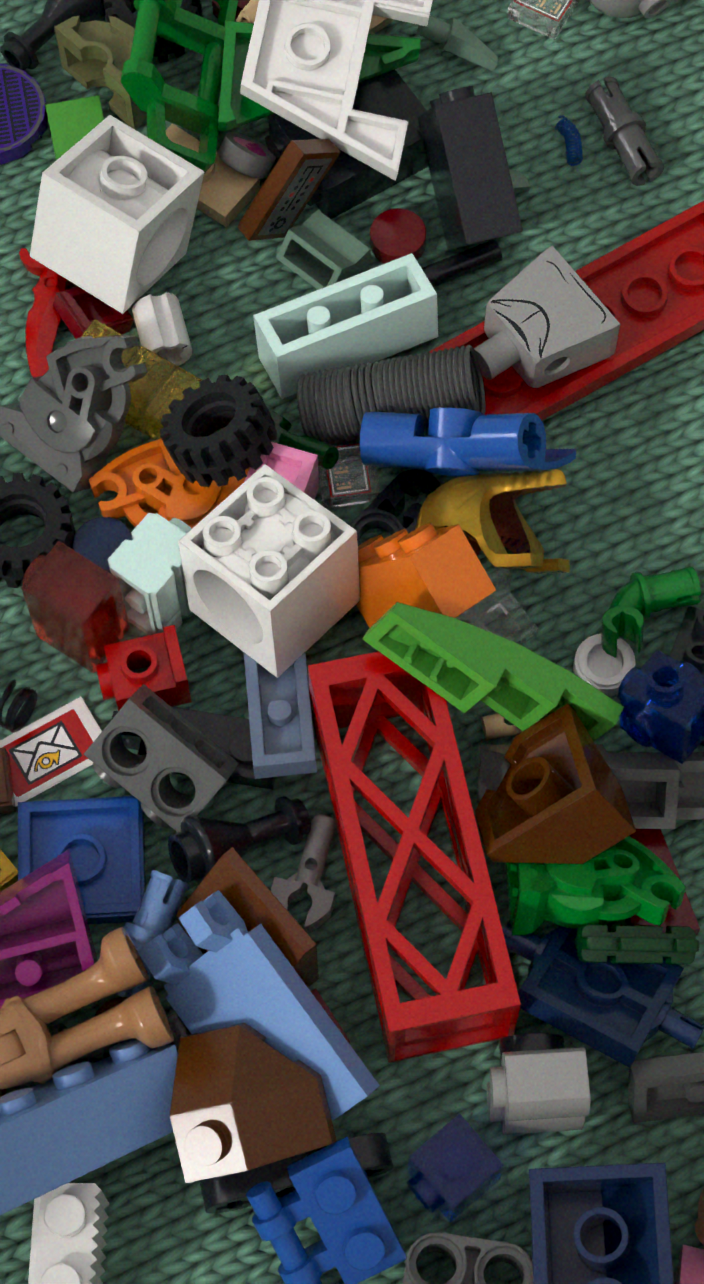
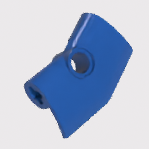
M463 408L430 409L428 437H424V423L421 414L365 412L360 430L361 461L363 465L368 467L421 469L438 475L462 477L478 475L479 471L556 469L572 462L576 458V449H546L544 424L535 413L483 415L479 411Z

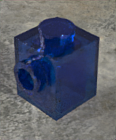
M458 1114L409 1156L408 1173L412 1178L407 1181V1184L416 1198L429 1212L434 1213L439 1209L449 1222H452L500 1180L504 1165L461 1114Z

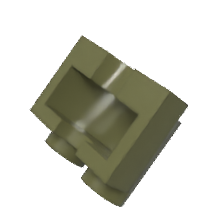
M74 16L54 26L62 68L86 89L93 86L111 89L113 97L108 102L109 109L127 125L137 130L147 118V113L138 108L120 81L123 64L126 60L130 59L135 29L113 16H109L110 23L97 20L80 22V17Z

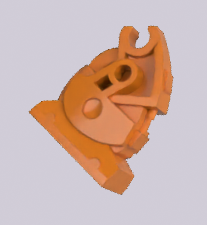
M158 439L135 447L118 456L89 479V484L94 498L99 497L105 491H115L118 493L113 500L98 502L102 517L119 519L126 516L129 522L136 527L147 513H158L168 521L172 518H177L193 528L241 486L246 477L239 481L235 476L230 477L228 485L219 487L215 480L212 481L209 487L200 486L197 480L191 483L172 460L163 440Z

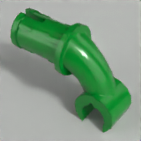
M689 566L671 572L643 576L640 572L632 573L630 581L615 595L609 609L602 617V649L607 654L616 658L617 639L622 636L625 639L631 640L635 644L637 652L640 653L643 646L644 620L648 619L651 613L675 607L698 605L701 601L699 597L701 595V587L695 569Z

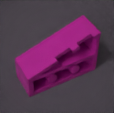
M70 849L0 892V1009L6 998H11L15 995L26 998L49 989L83 972L98 961Z

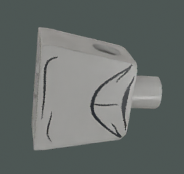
M552 245L489 300L486 305L484 331L489 339L474 349L482 376L487 380H491L512 366L528 386L539 388L615 354L620 323Z

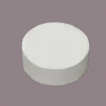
M596 634L585 639L578 647L573 664V673L608 697H612L623 692L629 686L635 670V655L629 644L620 637L617 639V657L615 658L607 654L602 649V634Z

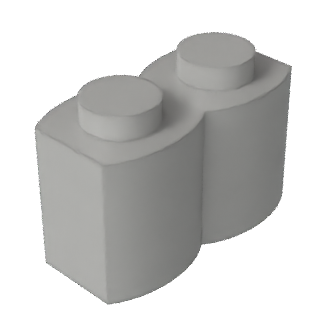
M584 1047L503 1052L501 1067H490V1082H487L489 1121H501L503 1135L583 1130L585 1116L589 1115L591 1102L586 1050Z

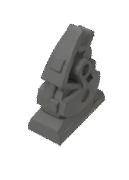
M112 335L97 338L85 336L66 343L65 346L47 355L49 370L43 376L30 379L25 391L19 398L20 402L0 406V437L73 493L90 489L89 479L108 464L105 456L113 450L122 434L131 402L128 383L139 380L148 373L145 363L126 368L122 362L124 349L139 346L137 337L131 335Z

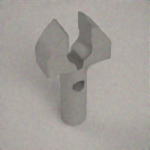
M322 814L315 815L312 819L311 830L306 839L297 873L288 879L274 877L271 887L273 895L288 912V906L291 901L300 897L304 890L307 891L308 900L312 906L308 911L304 925L306 933L317 929L331 917L336 900L335 892L325 890L321 882L336 822L332 817Z

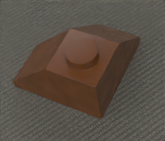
M568 703L515 736L504 756L511 764L497 791L486 789L475 810L486 855L493 862L583 864L636 832L622 787L577 713Z
M246 1023L181 1037L174 1078L170 1121L185 1183L248 1171L336 1142L337 1139L321 1075L300 1060L293 1062L264 1042L265 1036Z

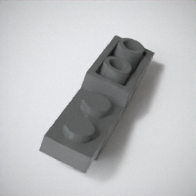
M595 744L622 787L636 829H676V820L704 819V752L607 753L603 744ZM510 745L479 746L477 805L486 789L497 791L511 765L504 758Z

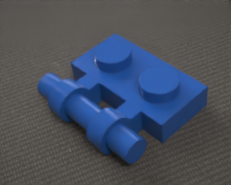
M348 1137L287 1166L289 1177L296 1189L295 1191L278 1198L271 1183L265 1181L254 1185L246 1193L255 1212L252 1217V1223L263 1241L271 1242L281 1261L278 1272L284 1284H322L320 1280L322 1273L334 1267L337 1268L344 1284H358L407 1258L404 1247ZM310 1217L322 1240L304 1248L294 1230V1226L297 1222Z

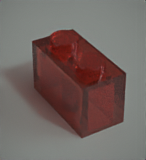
M60 541L56 543L47 556H38L26 570L21 589L37 637L92 673H95L97 671L96 665L103 663L106 659L104 645L120 642L130 629L119 579Z

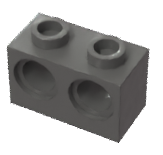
M144 684L127 700L83 754L93 762L94 771L103 781L113 787H123L141 802V808L149 819L161 827H171L177 833L181 832L180 823L182 819L186 816L197 817L239 765L235 759ZM122 732H133L139 735L145 742L147 754L137 755L130 752L123 744ZM179 772L187 775L194 783L195 794L187 795L178 792L170 782V773Z

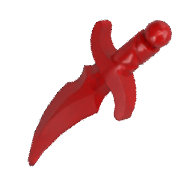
M22 248L19 251V255L23 265L32 274L40 276L38 283L32 288L34 303L28 311L25 327L26 354L29 370L32 377H39L49 370L46 356L53 352V345L61 321V317L53 307L56 293L65 290L67 279L31 258L28 250Z

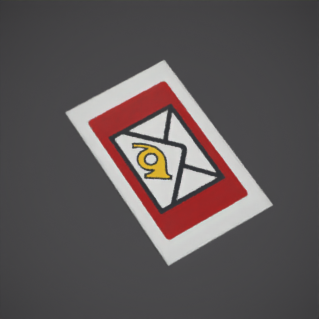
M82 697L0 740V748L5 747L9 754L15 807L18 806V802H26L93 765V762L83 754L100 735L102 730Z

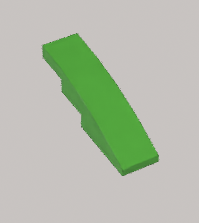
M396 602L375 622L362 639L463 713H466L476 703L482 701L522 731L568 703L577 713L592 740L595 741L616 725L624 708L571 671L514 641L459 619Z

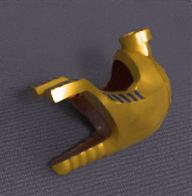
M559 469L543 470L541 472L535 470L523 473H492L457 477L442 484L434 492L430 493L420 509L415 529L427 523H432L435 530L459 524L476 555L478 556L479 552L483 551L494 567L524 569L528 573L535 574L570 572L569 560L562 558L544 559V550L541 543L522 516L515 502V499L520 495L567 486L565 475ZM504 547L514 552V554H508Z

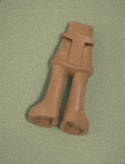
M123 926L109 932L102 938L99 960L83 972L26 998L15 995L5 999L0 1009V1090L31 1081L44 1084L46 1081L53 1079L52 1075L56 1070L82 1056L116 1042L133 1038L150 1048H157L174 1041L166 1013L152 986L135 993L109 1010L51 1036L47 1024L103 998L132 989L149 981V975L143 961Z

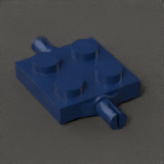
M511 921L507 922L503 929L507 949L531 961L528 966V976L518 992L521 1003L520 1009L631 1068L644 1042L655 1036L658 1030L691 1047L690 1049H694L704 1030V1023L702 1024L671 1007L673 1003V989L683 972V967L666 964V958H663L662 964H613L610 962V957H607L606 963H584L578 959L577 949H574V938L577 937L578 928H567L559 925L558 928L541 938L533 933L512 935Z

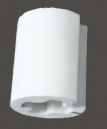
M167 292L160 296L149 294L139 299L132 307V313L146 365L153 369L162 370L184 364L190 359L193 352L179 299L174 294Z

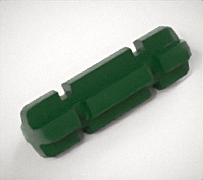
M584 924L578 928L577 937L574 938V949H577L578 959L584 963H606L607 957H610V962L613 964H662L663 958H666V964L688 965L694 962L696 952L699 951V940L695 937L694 929L688 926H667L666 932H663V927L658 925L613 924L610 926V931H607V925Z

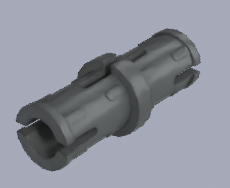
M604 78V83L608 89L607 92L604 91L599 80L594 82L587 89L585 97L604 128V136L602 137L607 147L617 151L630 175L632 184L636 186L645 184V179L641 174L643 171H645L649 181L652 182L663 172L664 164L658 158L645 135L646 123L641 114L632 111L619 88L620 86L616 78Z

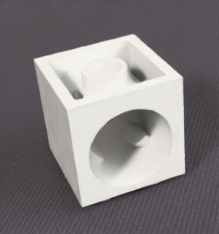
M109 115L42 172L30 257L123 314L187 253L204 171Z
M266 464L258 469L178 541L189 610L277 678L360 601L357 531Z

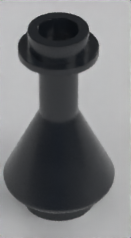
M47 0L42 16L21 36L13 32H8L4 36V44L0 47L3 57L13 67L24 71L27 68L35 69L39 64L35 53L55 35L54 26L74 16H79L80 22L102 21L105 17L104 0Z
M282 796L275 801L274 813L245 823L186 816L180 823L181 832L169 836L168 850L170 859L177 875L183 882L190 883L196 881L200 884L220 857L232 847L242 858L251 847L284 836L287 842L292 845L299 844L303 839V835L308 834L311 830L309 813L300 799L290 800L288 797Z

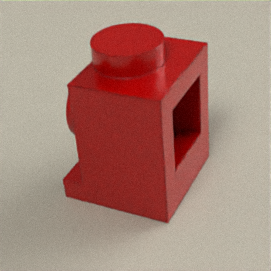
M175 625L163 627V632L104 645L107 662L96 665L103 700L115 698L118 711L143 684L172 707L192 702ZM150 666L146 671L142 673H135L131 671Z

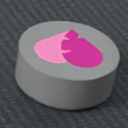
M227 132L218 149L219 157L225 164L253 178L261 179L267 177L276 160V157L265 145L236 132Z

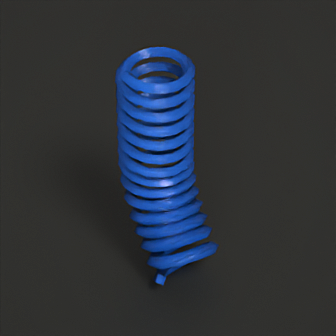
M561 115L559 118L562 119L556 124L555 130H558L565 139L567 164L575 166L583 161L580 133L567 117L565 118L564 115Z

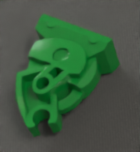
M630 836L583 864L506 862L512 935L533 933L546 920L567 928H579L584 924H599L600 920H623L635 914L651 924L660 926L666 920L669 905L676 910L682 904L686 889L682 881L657 855Z

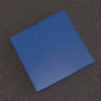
M134 796L18 802V881L70 849L88 924L133 922L146 891L144 812L141 808V802Z

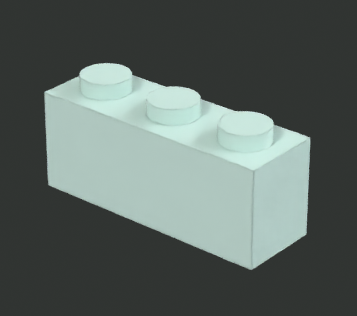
M412 253L253 315L258 356L281 399L297 393V383L302 373L307 375L308 372L311 374L314 371L318 373L319 370L324 372L325 369L327 371L330 369L335 370L336 367L341 369L342 366L346 368L348 365L353 368L355 364L360 367L362 363L365 365L368 362L374 363L438 337L437 293Z

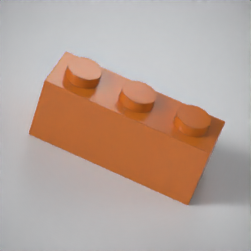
M427 523L410 533L406 529H402L385 539L382 535H378L358 546L360 601L356 606L369 628L396 602L456 618L496 591L459 524L435 530L432 523Z

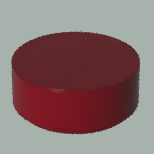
M395 208L382 212L374 219L370 228V247L372 253L384 264L411 253L418 260L426 247V227L423 220L417 214L407 209Z

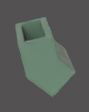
M317 209L302 225L288 230L276 259L319 290L369 270L371 268V249Z

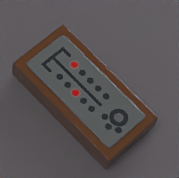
M330 139L291 140L240 220L237 228L249 241L285 238L288 230L293 227L341 153Z

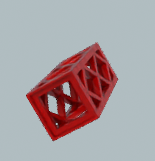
M379 651L308 665L312 720L388 1063L513 1036L521 1003L447 701ZM401 716L426 740L430 759L428 760L388 719ZM349 727L342 744L338 729ZM377 733L423 777L409 817L363 773ZM356 790L402 835L399 844L354 800ZM440 802L455 863L428 838ZM362 832L392 861L378 903ZM421 855L464 897L467 912L418 864ZM412 882L462 931L447 979L396 929ZM390 947L437 995L430 996L389 954L388 948ZM478 954L485 985L465 989L476 955ZM396 985L412 1001L400 1003Z

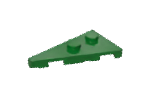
M226 21L218 131H229L274 114L269 109L240 94L241 81L254 23ZM368 34L358 83L418 61L421 38Z

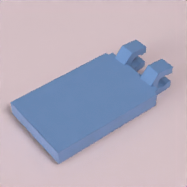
M219 890L211 894L204 901L195 904L178 918L187 933L177 923L138 950L154 978L167 983L163 986L169 994L165 998L191 1034L246 1023L265 1036L264 1042L293 1062L300 1060L321 1075L332 1121L368 1097L380 1086L262 924L248 932L244 920ZM198 947L203 948V949H206V950H209V951H207V952L203 955V953L200 951V949H199Z

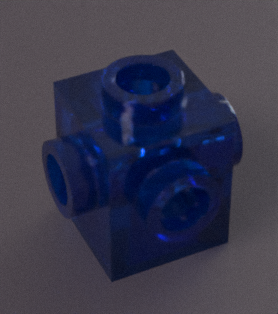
M659 650L650 657L641 669L634 667L626 674L617 694L618 699L621 700V705L624 707L620 715V728L626 731L638 744L645 747H653L683 764L704 740V675L693 665L684 661H677Z

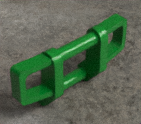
M134 0L133 4L137 10V18L130 59L126 60L123 64L121 84L138 108L147 113V137L203 170L205 174L215 163L218 105L221 91L226 21H235L238 0H215L220 6L218 23L180 8L183 0ZM156 36L203 55L197 96L164 83L165 80L154 64H152ZM165 120L199 133V152L170 141L166 135Z

